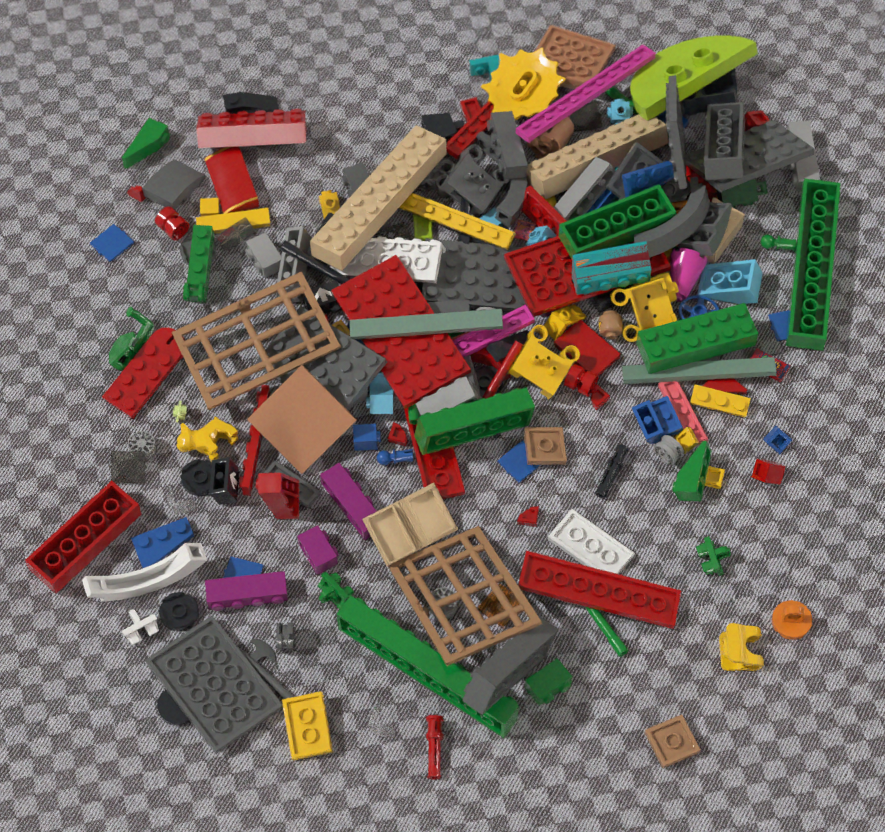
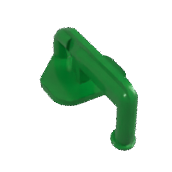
M131 306L127 309L126 316L137 320L142 324V327L137 336L134 332L121 335L113 344L108 354L109 364L118 371H123L150 338L154 330L153 322ZM124 355L126 359L121 363L119 359Z

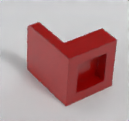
M756 459L751 477L765 483L780 485L786 466L774 461Z

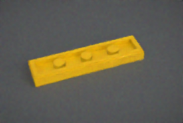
M268 208L196 217L197 225L212 226L214 234L224 233L229 228H233L232 225L237 229L240 224L248 225L250 223L251 226L245 230L271 226Z

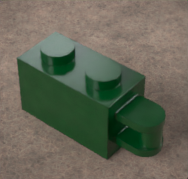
M756 179L749 180L722 192L717 190L718 200L723 203H731L733 208L740 204L743 206L753 205V202L759 201V195L768 194L767 181H756Z

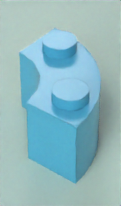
M380 371L369 385L370 397H366V408H370V414H393L394 391Z

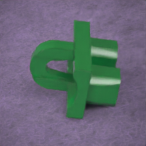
M710 536L705 537V542L696 546L700 558L710 556L711 559L701 563L703 571L706 575L717 573L718 576L723 575L724 572L720 560L729 557L731 550L727 546L716 549Z
M325 572L321 575L322 579L318 584V587L322 590L319 600L323 604L331 600L340 609L348 598L353 596L354 591L350 586L344 588L339 586L342 580L336 572L330 575Z

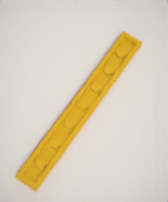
M411 193L399 207L402 210L505 250L509 249L515 236L513 231Z

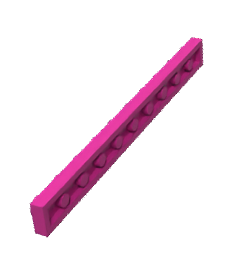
M642 44L518 126L516 134L529 143L655 59L656 53Z

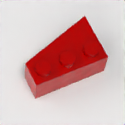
M258 473L256 489L275 518L299 519V480L283 473Z

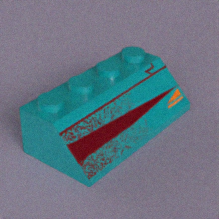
M646 241L572 255V279L577 295L589 294L600 290L606 291L611 288L626 287L637 283L643 284L650 281L651 266Z

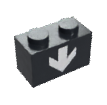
M337 280L310 288L324 314L341 309L331 292L332 289L339 286ZM302 294V301L306 310H312L305 294Z
M230 457L212 460L209 494L219 505L237 502L240 468Z

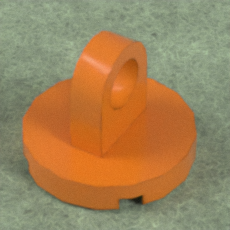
M783 601L773 611L771 622L774 630L781 634L780 636L785 639L796 640L804 637L811 629L812 615L810 610L799 601Z

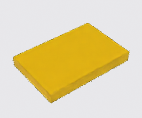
M320 691L283 699L282 703L291 759L294 761L332 753L333 748L323 692Z

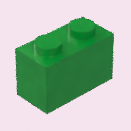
M557 658L526 679L524 688L538 706L543 703L548 704L555 698L556 694L559 692L564 693L571 687L572 675Z

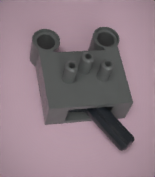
M473 144L461 153V159L440 187L461 204V212L469 215L472 213L477 217L485 211L499 189L509 179H504L503 173L499 169L489 175L475 162L482 157V149L478 145Z

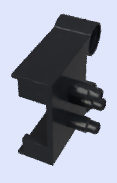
M735 68L683 99L685 114L690 116L707 112V105L737 103L738 80Z

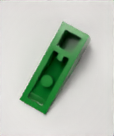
M148 118L122 156L124 168L128 169L160 150L170 138L168 125Z
M702 441L677 474L676 481L673 482V493L676 494L679 501H702L712 452L707 441Z

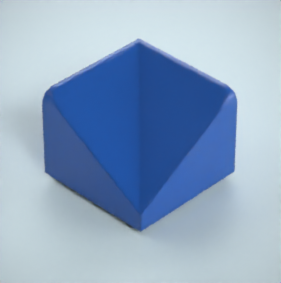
M776 425L763 439L779 454L792 441Z

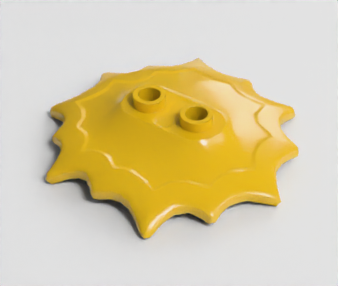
M542 47L534 53H527L521 49L512 57L500 53L499 67L491 73V82L481 85V88L489 94L488 101L494 105L492 112L512 111L516 121L522 116L531 117L549 107L552 101L558 97L557 88L566 81L565 77L557 74L558 62L550 61Z

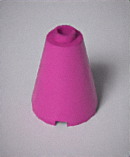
M674 248L671 252L670 277L672 282L676 281L679 290L676 293V301L682 302V300L687 299L708 260L705 256L704 259L701 258L700 253L687 248H680L679 251H675L676 248Z

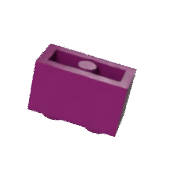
M318 525L297 536L300 548L317 575L338 565V551L334 545L330 546L326 531H321Z

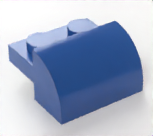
M668 396L651 403L648 400L632 407L644 437L649 444L661 442V438L664 435L672 436L683 430Z

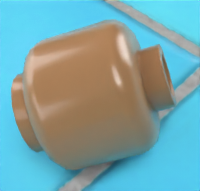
M605 311L599 317V333L606 337V339L614 340L622 334L623 318L616 311Z

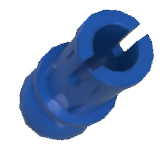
M393 449V453L383 450L377 454L376 459L380 465L384 466L388 465L391 461H394V465L399 462L414 461L413 450L395 451Z

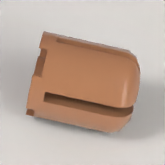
M569 116L529 143L527 142L528 148L532 149L536 154L535 157L538 159L561 150L563 147H566L573 135V121Z

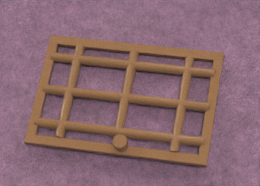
M302 271L172 332L208 410L341 348V344H339ZM299 282L301 287L288 293L286 292L285 288ZM276 292L279 293V297L251 309V304ZM305 294L312 310L298 315L291 299ZM284 303L292 319L257 335L250 318ZM240 310L241 315L204 331V326ZM316 316L324 332L310 338L302 322ZM243 322L250 339L216 354L208 338ZM296 326L304 342L269 358L261 341ZM196 330L198 335L186 341L183 340L182 336ZM326 339L329 340L330 344L316 350L315 344ZM202 342L209 358L195 364L188 348ZM254 345L262 362L227 378L220 361ZM308 349L309 354L274 369L273 364ZM213 365L220 381L206 387L199 371ZM266 368L268 373L235 389L232 388L231 384ZM222 388L225 389L226 393L214 399L211 398L210 394Z
M479 526L413 553L388 566L447 666L542 625V621ZM476 537L480 544L473 547L469 539ZM458 543H462L466 549L448 558H445L441 552ZM486 552L498 570V575L492 576L478 553ZM434 554L438 560L437 563L417 570L413 564L414 562ZM471 557L485 580L464 588L450 565ZM406 566L410 574L403 576L399 569ZM443 569L457 592L436 601L422 577ZM505 581L520 605L512 607L497 583ZM416 582L448 636L440 638L428 618L430 615L428 608L421 606L408 583ZM490 587L505 611L484 620L470 595ZM462 599L476 624L455 632L441 608ZM525 612L530 620L523 623L518 614ZM508 618L512 620L515 627L494 635L489 628ZM478 631L483 632L486 639L467 648L464 647L460 640ZM453 643L458 652L450 655L446 645Z

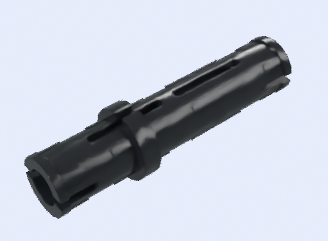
M618 444L613 456L608 460V467L594 493L601 499H606L619 469L623 467V460L629 451L625 445Z

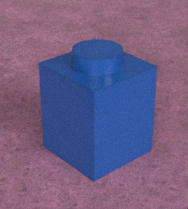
M376 424L353 425L354 451L377 450V442H381L380 431L376 430Z

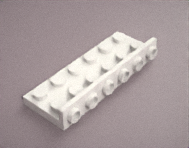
M371 238L342 271L331 265L330 268L347 278H354L397 255L414 282L436 283L441 254L445 253L446 248L438 240Z

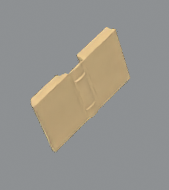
M434 483L362 519L386 566L458 530Z

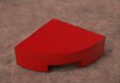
M136 185V187H131L127 191V195L140 202H143L145 199L143 187Z
M596 384L592 390L591 402L593 407L598 410L610 399V395Z
M393 422L388 442L406 446L407 436L405 431L399 424Z
M539 506L530 507L521 513L518 517L517 525L537 527Z

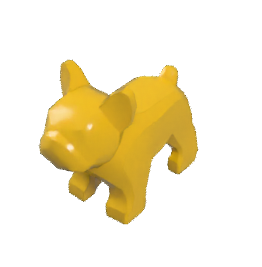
M214 417V420H211L199 430H191L184 423H181V433L177 438L176 446L182 453L197 450L208 455L209 460L212 462V460L219 458V454L216 452L218 450L216 445L218 438L227 439L228 443L232 446L238 441V432L233 425L219 420L218 417Z

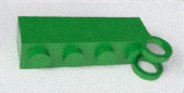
M193 226L188 276L183 288L184 301L207 303L215 236L212 226Z

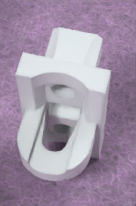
M132 609L129 611V615L134 625L122 630L121 633L124 638L127 637L129 642L134 645L142 641L138 630L143 627L149 636L159 632L156 623L157 618L155 614H152L140 620L136 611Z

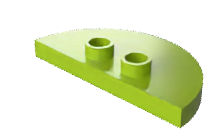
M706 36L680 42L656 53L655 59L638 69L632 78L630 90L635 110L642 118L649 121L666 110V83H669V76L676 75L679 99L682 101L757 55L756 42L737 36Z

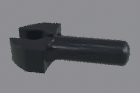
M458 235V241L465 244L471 242L492 245L469 235Z

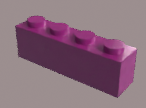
M338 463L320 474L321 484L365 541L371 535L362 519L377 511L373 507L374 504L368 495L365 497L362 493L363 490L360 484L352 480L350 471Z
M285 571L205 580L206 601L209 610L221 611L229 607L239 609L246 605L262 606L264 603L281 604L284 601H288Z

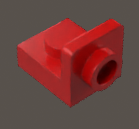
M763 110L751 111L745 114V131L770 121Z

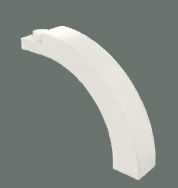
M184 543L167 558L146 568L119 575L85 576L82 582L87 598L100 597L101 601L122 600L147 594L171 585L198 569L207 561L201 543Z

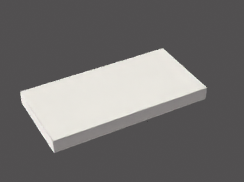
M573 509L568 512L548 536L549 541L583 565L620 574L635 556L634 552Z

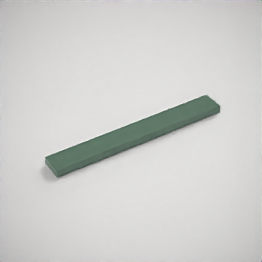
M502 309L350 320V338L354 340L503 329Z
M769 357L698 361L648 374L645 365L622 366L623 384L776 376L775 358Z

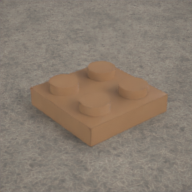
M563 427L524 428L527 465L566 464Z
M682 714L648 728L644 732L662 769L700 753V748Z

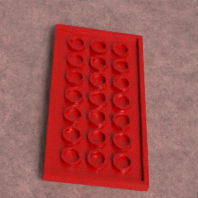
M559 236L504 254L508 268L533 317L620 288L616 287L606 291L600 290L589 294L577 295L572 279V259ZM664 252L649 257L651 277L670 271L671 266Z
M397 255L331 290L349 321L435 314ZM448 333L361 339L367 348L386 359L387 363L381 372L404 409L419 402L423 397L437 392L438 389L453 383L456 379L471 373L470 367Z

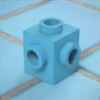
M615 99L614 102H611L610 107H607V118H610V124L616 125L625 119L633 117V107H629V102H625V99ZM617 109H623L624 113H618Z
M548 226L536 227L530 233L526 245L529 246L556 237V234Z

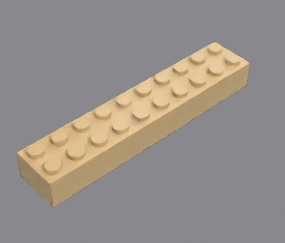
M416 125L310 240L312 256L342 271L447 154L446 139Z

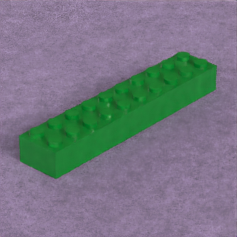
M804 178L800 198L786 346L824 350L827 340L841 183Z
M353 596L348 598L336 614L340 631L502 738L506 737L518 720L519 705L514 698L503 696L483 715L462 701L466 693L464 689L472 680L471 674L466 671L462 664L453 663L447 666L441 655L428 642H421L414 633L400 628L396 621L388 620L383 617L379 610L366 606L367 604L362 599H356Z

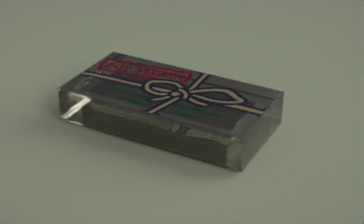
M245 217L216 235L215 238L226 253L256 234V231Z

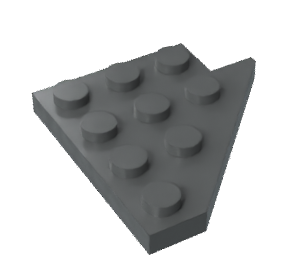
M635 142L605 188L621 200L625 198L623 174L656 165L663 161L641 144ZM673 178L663 184L661 188L670 202L685 200L691 191V183L687 180V188L679 189V183H675Z

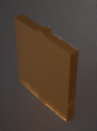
M499 583V587L512 607L520 605L513 593ZM493 591L477 607L488 618L505 611ZM511 619L503 620L497 623V625L503 629Z

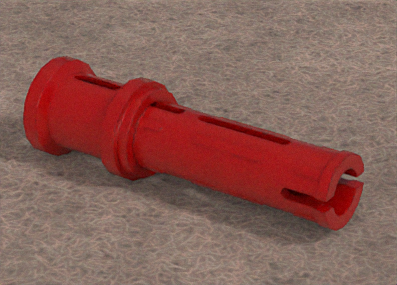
M429 715L426 717V722H428L426 739L429 741L427 778L438 780L441 778L440 760L441 741L444 739V734L442 733L444 717Z

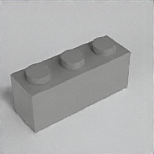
M461 377L456 379L453 384L438 389L431 396L423 397L416 403L420 415L428 412H438L443 408H453L461 403L475 402L479 397L472 382L467 377Z

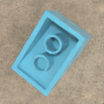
M755 259L706 264L701 274L697 295L736 304L757 303L763 272Z

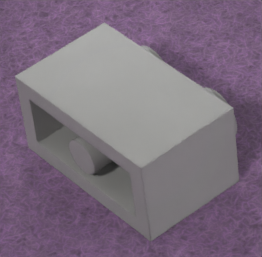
M266 232L246 241V255L250 260L253 259L258 273H262L264 278H267L279 272L281 255Z

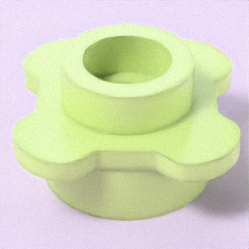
M180 400L179 404L174 405L173 417H176L177 423L179 419L185 420L187 405H183Z

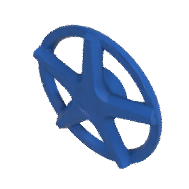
M695 295L681 302L678 315L680 320L685 319L682 315V308L691 313L690 317L719 310V307L710 298ZM699 298L697 305L693 307L685 304L690 299ZM704 299L711 302L716 309L707 310L704 306Z

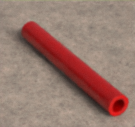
M518 341L514 342L482 398L486 399L495 395L524 346Z

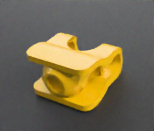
M730 623L726 626V632H722L719 635L721 667L723 670L757 671L764 666L763 657L752 654L746 647V643L755 642L760 639L761 629L759 627L745 626L737 623Z

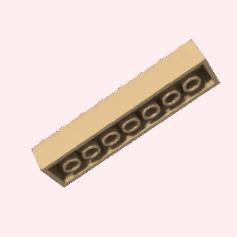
M639 114L625 119L623 122L612 125L601 132L594 133L588 138L581 139L570 146L563 147L557 152L532 161L528 164L527 183L543 198L548 199L569 189L595 157L610 163L615 168L620 166L635 142L641 144L648 151L668 144L666 124L657 117L647 121Z

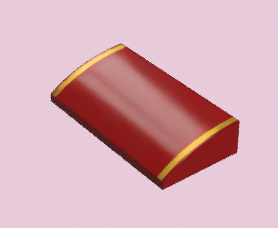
M239 146L221 148L204 158L223 214L259 208L258 197Z

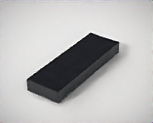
M524 330L491 343L486 349L497 363L503 361L515 341L523 345L525 344L529 331Z

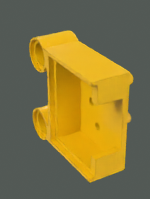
M664 277L624 290L620 288L615 289L611 293L612 302L618 306L625 305L628 299H630L638 327L628 324L623 328L622 336L627 341H636L638 331L677 321L666 290ZM623 292L625 295L624 300L619 303L616 302L615 294ZM629 328L636 330V335L633 338L626 336V331Z
M536 325L528 332L527 341L509 369L508 374L516 378L522 376L540 387L542 389L540 393L549 400L555 394L571 365L579 359L580 352L577 347L569 345L560 352L559 356L541 345L548 336L547 329L542 325ZM534 332L539 333L541 339H537L534 336ZM566 352L572 355V360L567 358Z

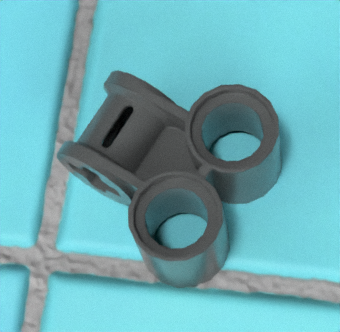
M451 160L441 161L438 167H435L419 186L424 190H437L438 195L442 198L451 197L440 186L453 170L454 163Z

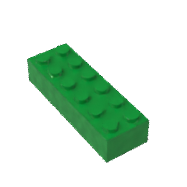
M660 184L559 224V238L572 259V255L631 243L634 241V234L646 232L666 223L676 216L677 212Z
M742 303L638 331L636 344L648 374L756 346L758 332L746 304Z
M516 388L511 392L498 393L490 398H479L475 402L461 403L456 407L443 408L434 413H424L419 416L414 436L422 455L494 436L498 433L529 426L535 405L527 388Z

